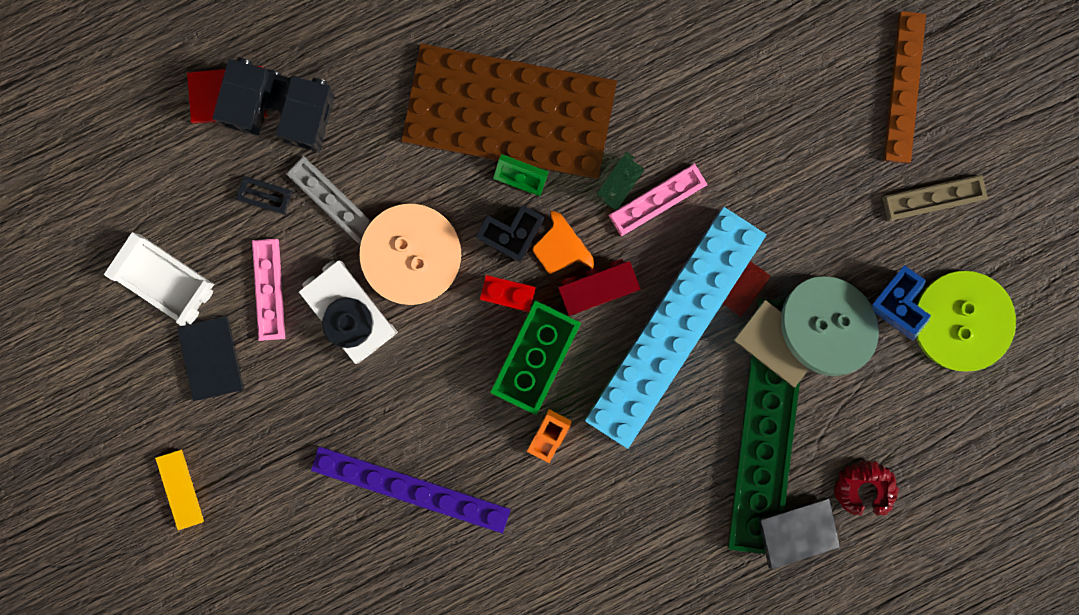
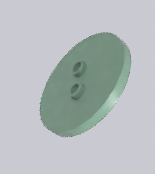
M825 276L811 278L797 286L784 302L781 312V329L784 340L795 358L810 370L828 376H842L864 366L874 354L879 337L875 312L872 310V306L867 298L848 282Z

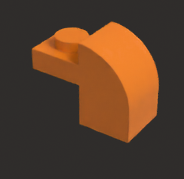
M548 409L527 452L550 463L572 421Z

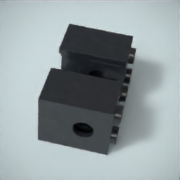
M237 57L236 61L228 59L212 119L222 127L259 136L265 110L277 111L282 114L276 136L284 138L283 143L320 153L335 94L325 80L312 78V81L297 76L285 77L280 72L254 66L252 61Z

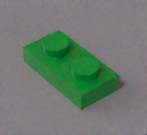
M501 154L493 179L540 196L549 172Z

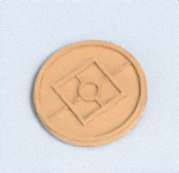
M418 204L397 205L380 213L367 227L360 246V263L369 284L386 299L405 305L426 303L444 293L454 281L461 262L460 242L453 226L439 212Z

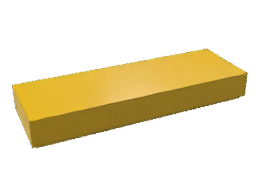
M182 450L155 458L177 529L181 530L204 522Z

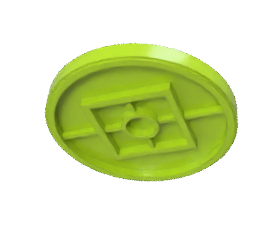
M958 271L945 274L932 281L923 290L916 302L917 306L931 315L929 322L918 334L916 340L922 351L933 362L944 368L964 372L986 368L998 361L1012 343L1016 329V314L1013 303L1004 288L984 274L973 271Z

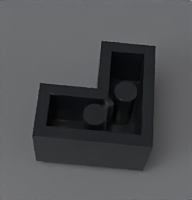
M524 205L521 206L510 227L487 215L475 238L509 258L522 263L545 217Z

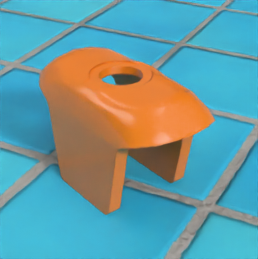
M549 210L553 227L533 248L534 254L547 272L552 274L574 262H580L593 269V257L581 239L578 238L560 213Z

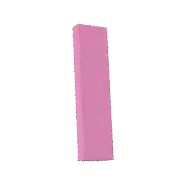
M694 163L608 216L622 237L707 186V183Z
M279 239L252 240L258 340L285 339Z

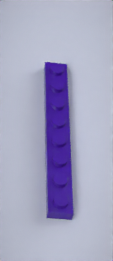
M319 446L311 469L313 472L502 534L511 510L509 507L323 446Z

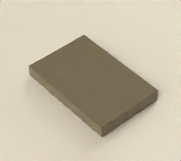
M764 300L733 341L792 387H796L809 368L799 362L788 348L781 329V312Z

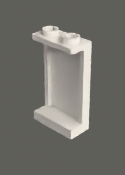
M131 233L104 273L109 279L118 281L175 319L176 323L180 326H187L188 323L192 324L199 314L197 311L202 302L206 303L213 293L211 289L214 284L142 235Z
M333 260L322 268L323 273L317 278L312 276L302 284L304 288L299 293L321 321L329 304L337 299L345 297L359 299L368 306L374 320L371 335L366 342L358 347L343 348L353 362L358 364L397 334L398 331L386 320L346 269L345 264L342 261L335 263Z

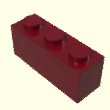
M623 259L609 263L610 269L600 272L599 268L585 272L586 277L577 280L574 276L561 281L563 286L558 287L568 317L641 290L631 262L624 263Z

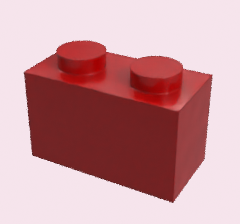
M486 275L480 300L530 312L536 287Z

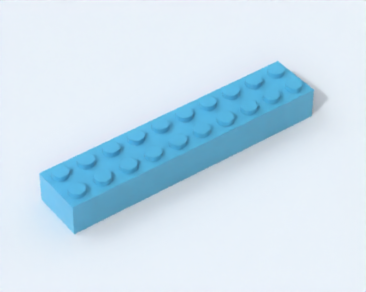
M723 207L719 210L584 418L587 423L627 449L630 447L767 234L727 208Z

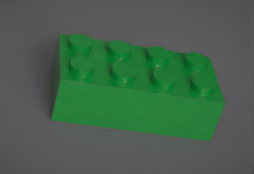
M535 301L490 393L537 415L581 322Z

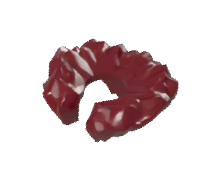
M860 460L858 463L847 466L845 471H840L839 481L834 486L835 498L841 503L843 509L852 515L859 516L862 515L865 509L858 496V489L862 484L872 483L877 489V496L872 503L873 513L876 516L888 515V512L893 510V504L897 500L899 492L894 473L890 472L888 467L869 460Z

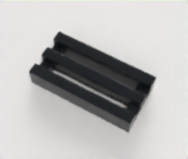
M243 176L236 200L286 215L293 191ZM251 183L285 194L284 199L247 188V184ZM244 193L281 203V208L246 198Z

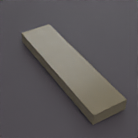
M983 175L888 195L882 198L887 220L892 221L987 200L988 196Z

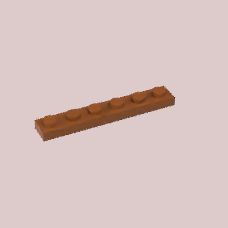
M901 11L898 15L883 160L885 162L911 163L926 14Z

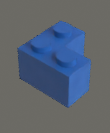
M904 265L873 303L872 310L876 315L913 341L929 322L931 315L912 302L924 287L926 280Z

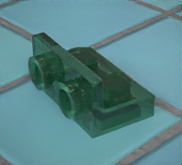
M625 152L596 195L598 199L614 210L620 207L644 172V168L633 161L634 156L628 152Z

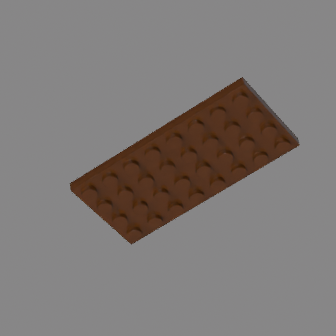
M420 43L401 142L499 161L501 154L543 170L598 180L617 80Z

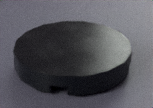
M345 297L335 300L329 304L322 318L323 333L331 343L338 347H358L368 340L373 331L374 320L372 312L359 299Z

